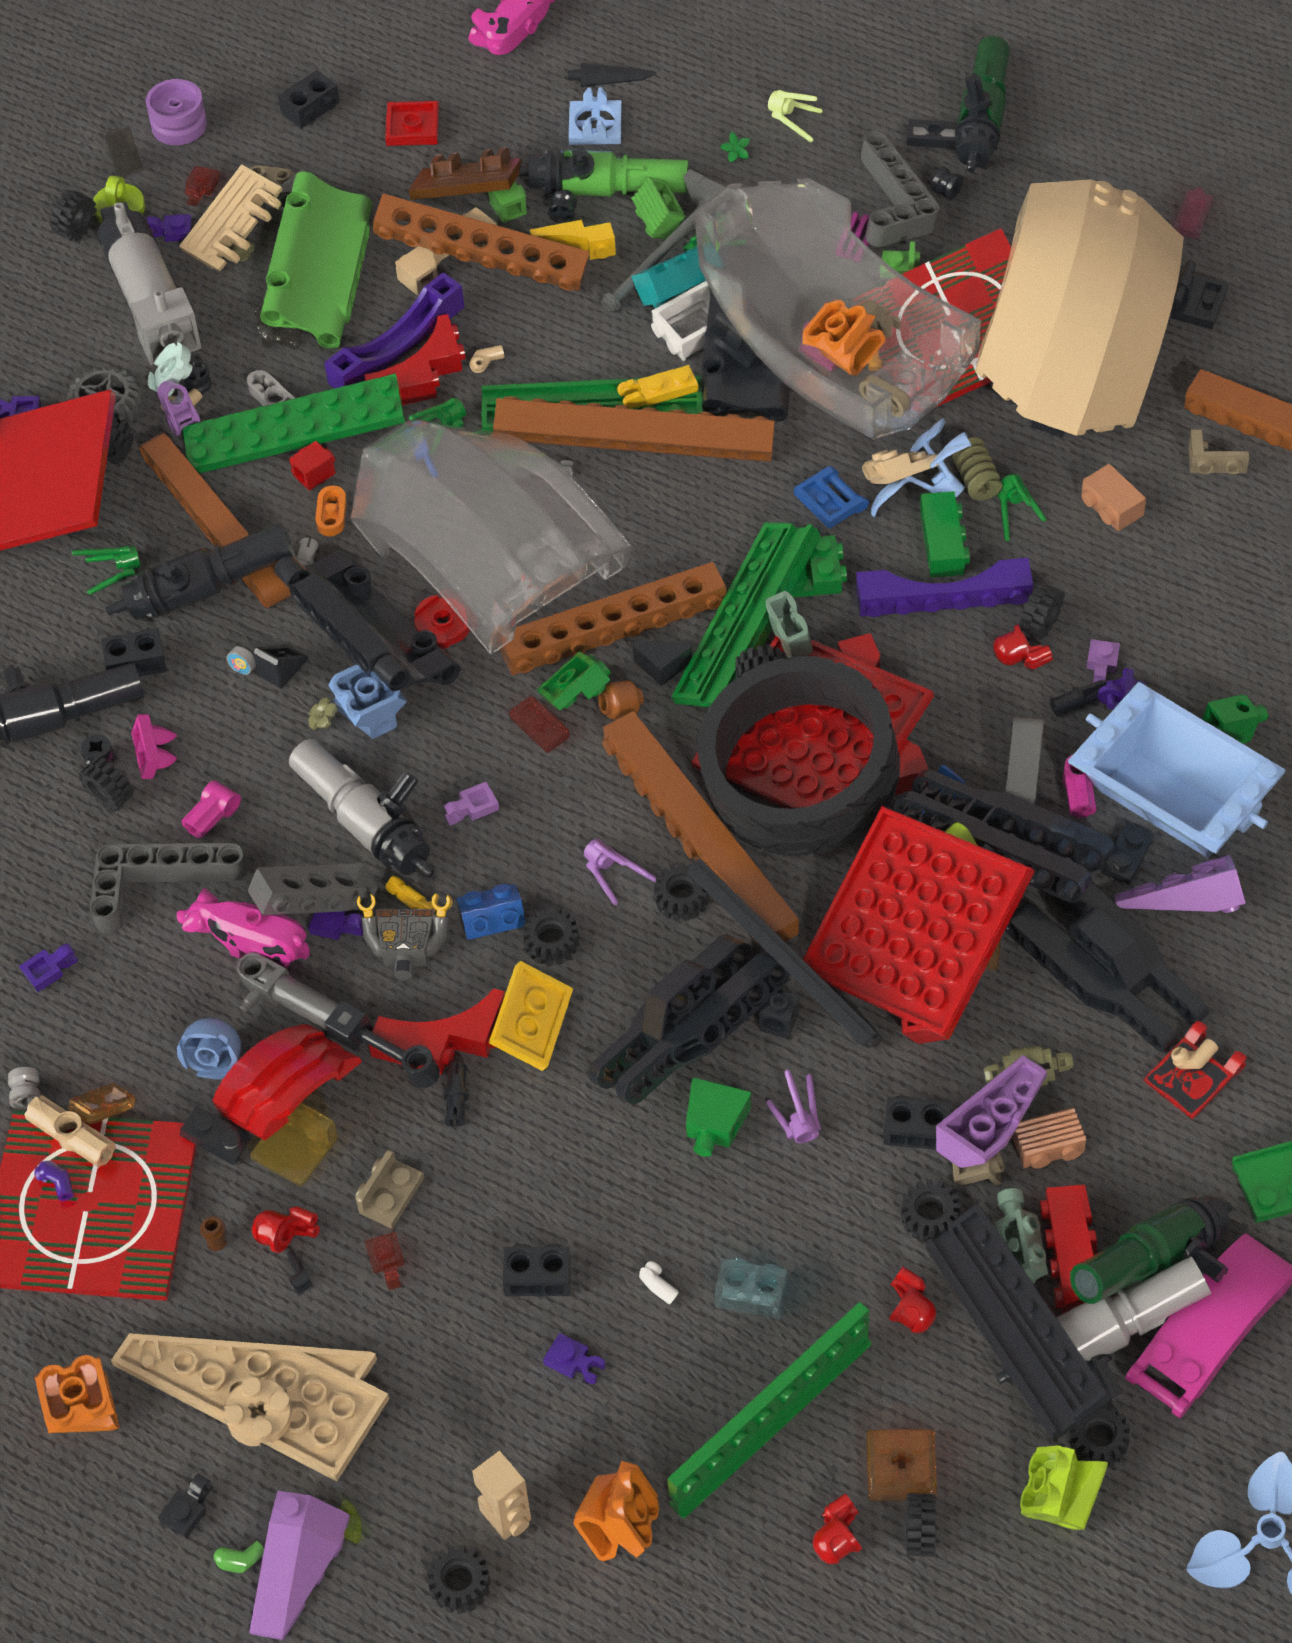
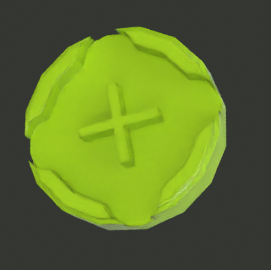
M111 175L107 180L106 187L98 191L93 198V201L96 203L95 208H97V213H94L100 223L103 222L100 209L126 201L130 210L138 211L142 215L145 211L146 205L142 192L135 186L125 184L123 177Z

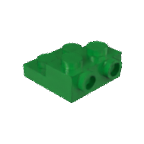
M835 535L820 536L815 549L790 594L793 598L842 593V582H847L846 566L839 564V560H843L842 542L836 543Z
M579 651L537 689V692L560 711L571 706L576 701L579 693L587 699L601 694L605 690L606 684L610 681L608 676L611 672L603 662L598 661L592 654L587 657Z

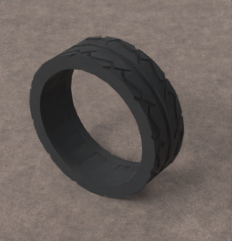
M816 656L790 657L787 660L781 658L763 663L743 673L741 678L738 676L713 701L708 712H706L699 730L698 758L714 809L721 821L728 824L726 827L741 841L757 849L764 848L765 852L783 856H808L812 852L815 855L835 850L855 840L859 834L862 835L871 828L882 806L888 808L899 783L900 754L887 703L878 689L872 687L873 683L859 671L841 662L833 663L834 660ZM811 704L837 708L858 718L874 736V745L870 758L860 775L837 795L812 806L788 809L772 808L758 804L739 794L726 780L727 765L731 753L741 736L767 715L787 707Z

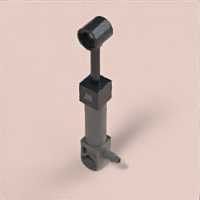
M248 953L237 963V972L246 988L250 991L240 1005V1009L243 1012H248L260 998L274 1006L281 1004L325 1029L332 1039L353 1051H356L364 1041L402 1063L406 1074L415 1087L427 1088L437 1082L440 1076V1069L427 1047L417 1045L409 1048L407 1051L371 1032L373 1026L366 1013L343 1000L338 1003L293 978L286 968L260 953Z

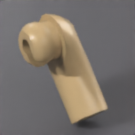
M1206 1039L1196 1051H1187L1186 1048L1177 1047L1171 1053L1173 1064L1181 1070L1201 1069L1217 1052L1218 1046L1212 1040Z

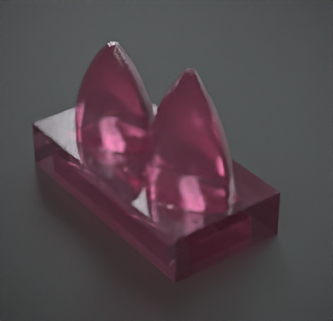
M1200 186L1193 191L1187 190L1173 228L1184 237L1198 240L1210 211L1213 196L1206 195Z

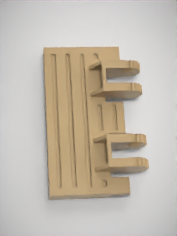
M241 164L180 244V249L219 272L227 264L222 257L237 264L241 258L235 251L229 249L230 246L235 244L247 251L250 244L245 239L258 223L257 219L253 216L255 215L269 222L272 217L261 206L263 203H266L273 208L279 209L282 204L277 197L283 190L282 187Z

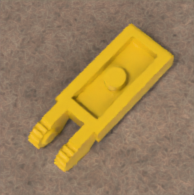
M686 365L637 379V381L630 379L626 382H621L617 390L621 397H625L623 399L624 406L633 409L634 407L638 408L644 405L647 407L698 391V383L690 366Z

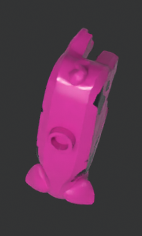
M500 0L501 3L496 8L495 13H487L477 8L471 15L472 22L476 27L471 29L468 40L476 46L487 48L492 54H508L529 34H533L536 31L537 25L545 17L550 4L555 0Z
M205 888L200 892L197 901H194L189 909L177 912V920L183 924L182 929L184 931L212 933L229 950L231 956L239 959L245 953L257 952L287 969L294 960L298 958L306 960L310 955V949L305 942L307 934L303 926L293 918L283 914L262 915L256 905L243 901L230 900L218 903V898Z

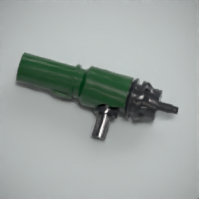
M996 36L985 37L978 44L973 73L971 77L965 78L967 88L962 96L957 127L955 128L954 143L957 148V157L960 162L967 165V171L974 172L976 167L986 165L991 159V155L997 150L1000 141L1006 106V87L1004 81L1010 47L1004 39Z
M1208 1195L1200 1198L1187 1197L1131 1227L1128 1233L1120 1236L1116 1244L1072 1268L1070 1282L1075 1294L1082 1301L1088 1304H1095L1135 1281H1144L1190 1256L1203 1273L1217 1283L1220 1282L1222 1277L1227 1274L1228 1268L1206 1251L1216 1245L1220 1235L1227 1231L1229 1227L1228 1212L1232 1211V1204L1229 1202L1221 1203L1217 1198Z

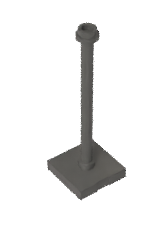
M690 169L683 177L694 212L613 294L606 293L603 296L602 306L611 313L615 310L618 311L621 308L620 301L635 287L631 276L655 266L703 217L710 220L716 213L720 212L722 216L716 223L734 232L740 226V222L729 188Z

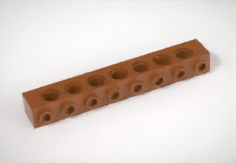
M382 194L373 221V233L383 239L402 241L410 247L420 246L427 248L435 254L445 253L455 256L458 260L464 262H477L486 268H498L514 276L523 275L533 278L538 283L548 282L558 285L561 289L567 291H580L588 265L589 251L387 194ZM407 221L409 224L399 225L398 222ZM425 228H432L435 231L428 233L423 230ZM452 235H457L460 237V239L452 240L449 237ZM478 242H482L486 244V246L477 247L475 244ZM502 250H510L512 253H511V254H503V253H501L500 251H502ZM535 257L538 260L535 262H530L526 258ZM560 264L564 268L555 269L554 267H552V265Z
M710 562L498 633L499 648L511 675L528 673L533 668L557 663L560 659L576 655L579 651L584 654L587 650L601 645L608 646L614 641L628 636L635 637L643 631L655 627L661 628L679 619L691 618L695 614L708 609L715 610L719 608L726 595V585L714 562Z

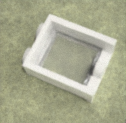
M707 281L652 310L653 323L651 327L658 338L663 337L670 352L673 355L678 354L683 361L704 348L710 301V288Z

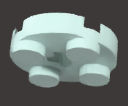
M177 342L178 345L174 343L169 344L155 360L154 364L158 367L155 374L149 373L148 386L156 393L158 387L164 381L171 380L179 383L181 379H186L192 371V365L189 364L191 353L190 349L179 342ZM172 389L169 392L168 396H171V394L174 392V389Z

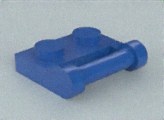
M833 466L826 467L794 487V495L829 529L854 513L862 512L869 504V501L863 495H858L838 476L839 472ZM827 484H831L848 502L843 501Z

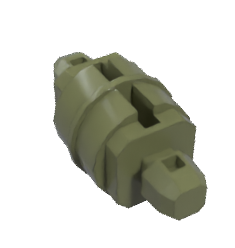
M1041 1045L1023 1046V1048L1009 1050V1054L1002 1055V1066H998V1063L988 1065L983 1069L985 1081L988 1083L1023 1055L1037 1065L1048 1063V1066L1042 1067L1047 1071V1076L1041 1086H1046L1048 1081L1055 1080L1054 1070L1058 1069L1059 1072L1074 1067L1072 1054L1059 1052L1055 1053L1056 1056L1051 1057L1050 1048H1041Z

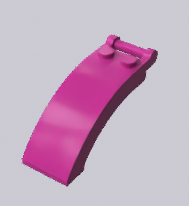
M1247 1233L1236 1240L1217 1259L1228 1268L1227 1274L1222 1277L1220 1282L1217 1283L1205 1273L1203 1274L1211 1295L1170 1315L1125 1376V1379L1132 1385L1137 1383L1172 1409L1171 1413L1179 1419L1185 1415L1195 1399L1202 1395L1220 1368L1253 1326L1276 1301L1283 1297L1292 1285V1265ZM1149 1365H1152L1185 1389L1186 1392L1179 1398L1144 1372Z

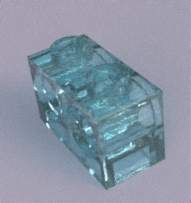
M739 1258L731 1260L722 1259L715 1290V1308L780 1319L787 1286V1270L773 1264H765L763 1266L750 1264L746 1260ZM733 1280L741 1281L743 1284L740 1286H731L728 1283ZM764 1286H771L775 1288V1290L772 1292H764L761 1290V1288Z

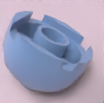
M202 1018L189 1025L183 1033L177 1046V1057L186 1069L190 1066L192 1069L199 1071L196 1074L198 1077L217 1080L224 1079L228 1071L241 1057V1040L236 1029L229 1023L217 1018Z

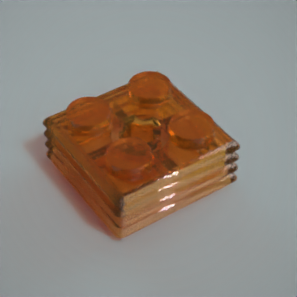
M899 1429L867 1431L868 1499L870 1501H907V1493L935 1494L936 1500L937 1478L934 1430ZM899 1460L905 1462V1469H899L897 1464Z

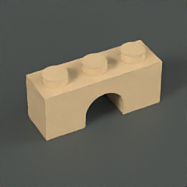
M499 1450L474 1469L472 1473L475 1486L482 1493L477 1498L481 1513L501 1537L506 1540L511 1535L518 1536L527 1529L531 1520L525 1480Z

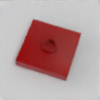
M439 101L387 102L386 146L438 144Z

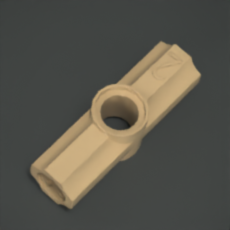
M43 1095L35 1097L28 1104V1109L24 1114L26 1120L58 1140L63 1149L76 1152L97 1167L106 1165L112 1158L116 1148L115 1143L82 1122L77 1113L64 1110ZM70 1129H75V1130H74L73 1132H71V1133H65L66 1131H68V1130H70Z

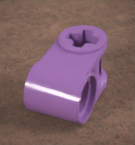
M171 380L160 384L157 391L158 398L165 412L168 426L175 437L180 435L183 427L201 422L185 387ZM177 388L178 395L176 399L169 401V392Z

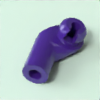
M52 1161L40 1162L39 1166L34 1170L36 1179L38 1181L42 1180V1182L50 1180L55 1183L58 1200L67 1201L71 1199L74 1194L68 1171Z

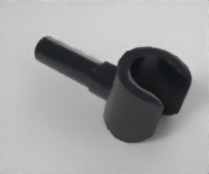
M291 1250L287 1253V1256L296 1274L290 1277L289 1281L298 1294H301L312 1286V1282L309 1279L307 1270L302 1268L295 1252Z

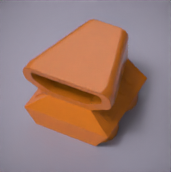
M841 300L826 302L803 330V344L817 347L823 356L848 374L854 376L860 374L885 343L886 338L881 330L870 328L876 317L875 315L867 314L863 306L857 305L846 308Z
M82 1355L76 1358L70 1365L63 1367L48 1365L39 1374L35 1375L43 1416L49 1434L113 1431L120 1428L108 1377L103 1369L100 1356Z
M621 1461L617 1473L598 1475L594 1478L575 1514L573 1524L597 1559L607 1561L614 1558L618 1544L637 1558L652 1543L651 1522L656 1520L659 1514L658 1495L638 1465Z

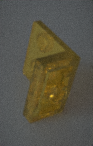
M300 1103L292 1114L287 1116L289 1122L266 1141L261 1139L250 1154L253 1161L300 1187L305 1184L338 1140L334 1121L303 1103Z

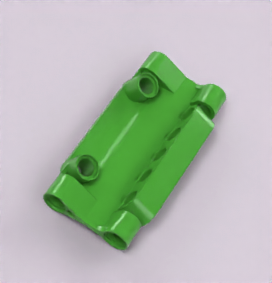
M305 171L296 174L292 191L286 198L266 277L267 290L260 318L265 324L274 327L302 329L311 332L316 337L318 344L324 348L335 349L339 347L344 325L350 321L369 239V218L373 205L369 197L334 188L310 172Z

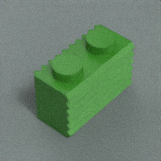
M648 177L643 182L644 185H641L640 189L637 190L638 192L634 194L635 196L631 198L637 208L635 210L637 216L643 219L646 225V233L654 239L666 240L686 216L683 214L682 208L679 207L680 205L677 203L676 197L673 196L674 194L671 192L670 186L667 185L668 183L660 179Z

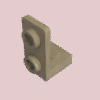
M1191 430L1188 445L1190 473L1205 475L1210 473H1229L1232 475L1247 473L1249 463L1248 451H1208V441H1203L1202 430Z

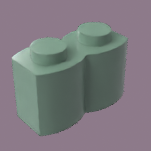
M786 591L767 598L766 608L772 630L780 638L783 651L787 657L808 656L812 654L813 646L805 619L798 613L794 598Z

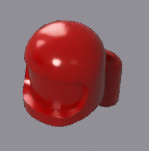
M1019 624L1013 626V631L1001 637L998 636L993 644L994 654L1003 665L1012 666L1025 660L1024 666L1026 668L1036 669L1053 660L1052 652L1048 645L1030 647Z
M299 1206L291 1207L289 1209L290 1215L274 1210H264L255 1217L252 1223V1235L256 1242L270 1246L272 1252L279 1254L288 1247L295 1235L316 1238L320 1231V1227L316 1225L318 1215Z
M903 1266L890 1284L902 1299L890 1315L889 1320L902 1323L912 1333H923L933 1324L936 1318V1307L932 1301L923 1295L926 1288L924 1280Z
M846 1493L825 1507L822 1515L826 1524L817 1530L813 1536V1548L822 1561L832 1565L838 1564L850 1552L858 1553L863 1550L848 1528L859 1512Z

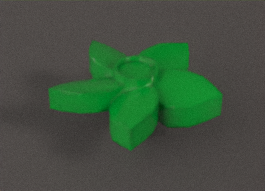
M731 132L729 136L730 143H724L719 146L723 151L729 152V163L735 161L737 156L742 159H749L748 152L744 149L749 143V138H742L738 141L737 135Z

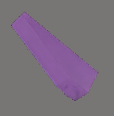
M1231 855L1191 866L1192 872L1187 875L1175 872L1166 875V878L1161 881V885L1156 886V883L1149 882L1114 895L1116 905L1127 909L1208 912L1221 910L1222 913H1229L1240 908L1239 905L1246 902Z
M1022 1055L936 1125L937 1152L960 1168L986 1163L1008 1144L1045 1080L1047 1071Z
M284 1491L277 1492L268 1526L250 1634L280 1640L285 1639L306 1606L305 1601L315 1585L320 1584L325 1576L324 1571L333 1557H337L342 1549L350 1519L348 1513L311 1495Z

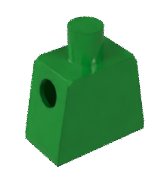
M1242 694L1208 702L1202 720L1240 743L1245 744L1252 740L1258 723L1268 719V713L1262 704L1254 706L1250 699Z
M697 1078L692 1079L686 1132L687 1137L696 1139L693 1148L696 1154L709 1157L713 1152L715 1144L724 1147L731 1146L750 1112L751 1092Z

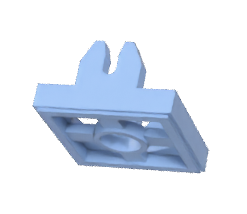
M599 87L597 97H593L592 89L587 88L583 94L584 101H570L569 145L621 144V100H607V93L602 87ZM592 111V116L587 120H577L581 113ZM600 111L609 112L614 117V120H605L603 117H600ZM598 120L596 128H592L591 121Z

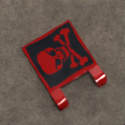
M1196 1021L1185 1037L1143 1079L1147 1085L1192 1120L1234 1076L1245 1068V1061L1247 1059L1245 1054L1236 1051L1224 1067L1211 1057L1201 1069L1181 1070L1173 1064L1172 1051L1177 1047L1186 1048L1187 1051H1196L1199 1048L1196 1045L1207 1035V1026L1201 1021Z

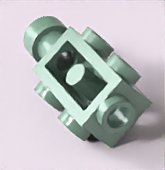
M1017 1188L1002 1190L997 1194L999 1209L1003 1211L1004 1217L996 1221L997 1230L1032 1282L1035 1283L1036 1279L1048 1274L1045 1261L1046 1254L1040 1234V1223L1036 1214L1022 1209L1025 1205L1022 1190Z

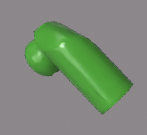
M255 1541L244 1551L220 1547L214 1553V1561L222 1570L243 1573L263 1557L264 1548L258 1541Z

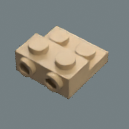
M896 449L891 451L883 450L872 454L873 459L864 462L865 464H863L862 468L865 477L872 484H890L930 469L929 465L937 454H926V451L897 453Z

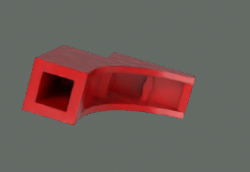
M448 314L438 316L431 337L417 353L393 367L365 374V381L396 373L402 405L437 398L435 387L440 386L438 376L462 371L461 360L466 359L463 344H457L456 341L460 339L457 325H451Z
M493 988L484 999L470 1009L455 1016L436 1021L408 1022L378 1016L372 1032L405 1051L417 1045L427 1047L440 1069V1075H442L445 1065L452 1063L455 1050L487 1058L491 1048H496L489 1044L506 993L505 991ZM369 1045L371 1057L402 1064Z

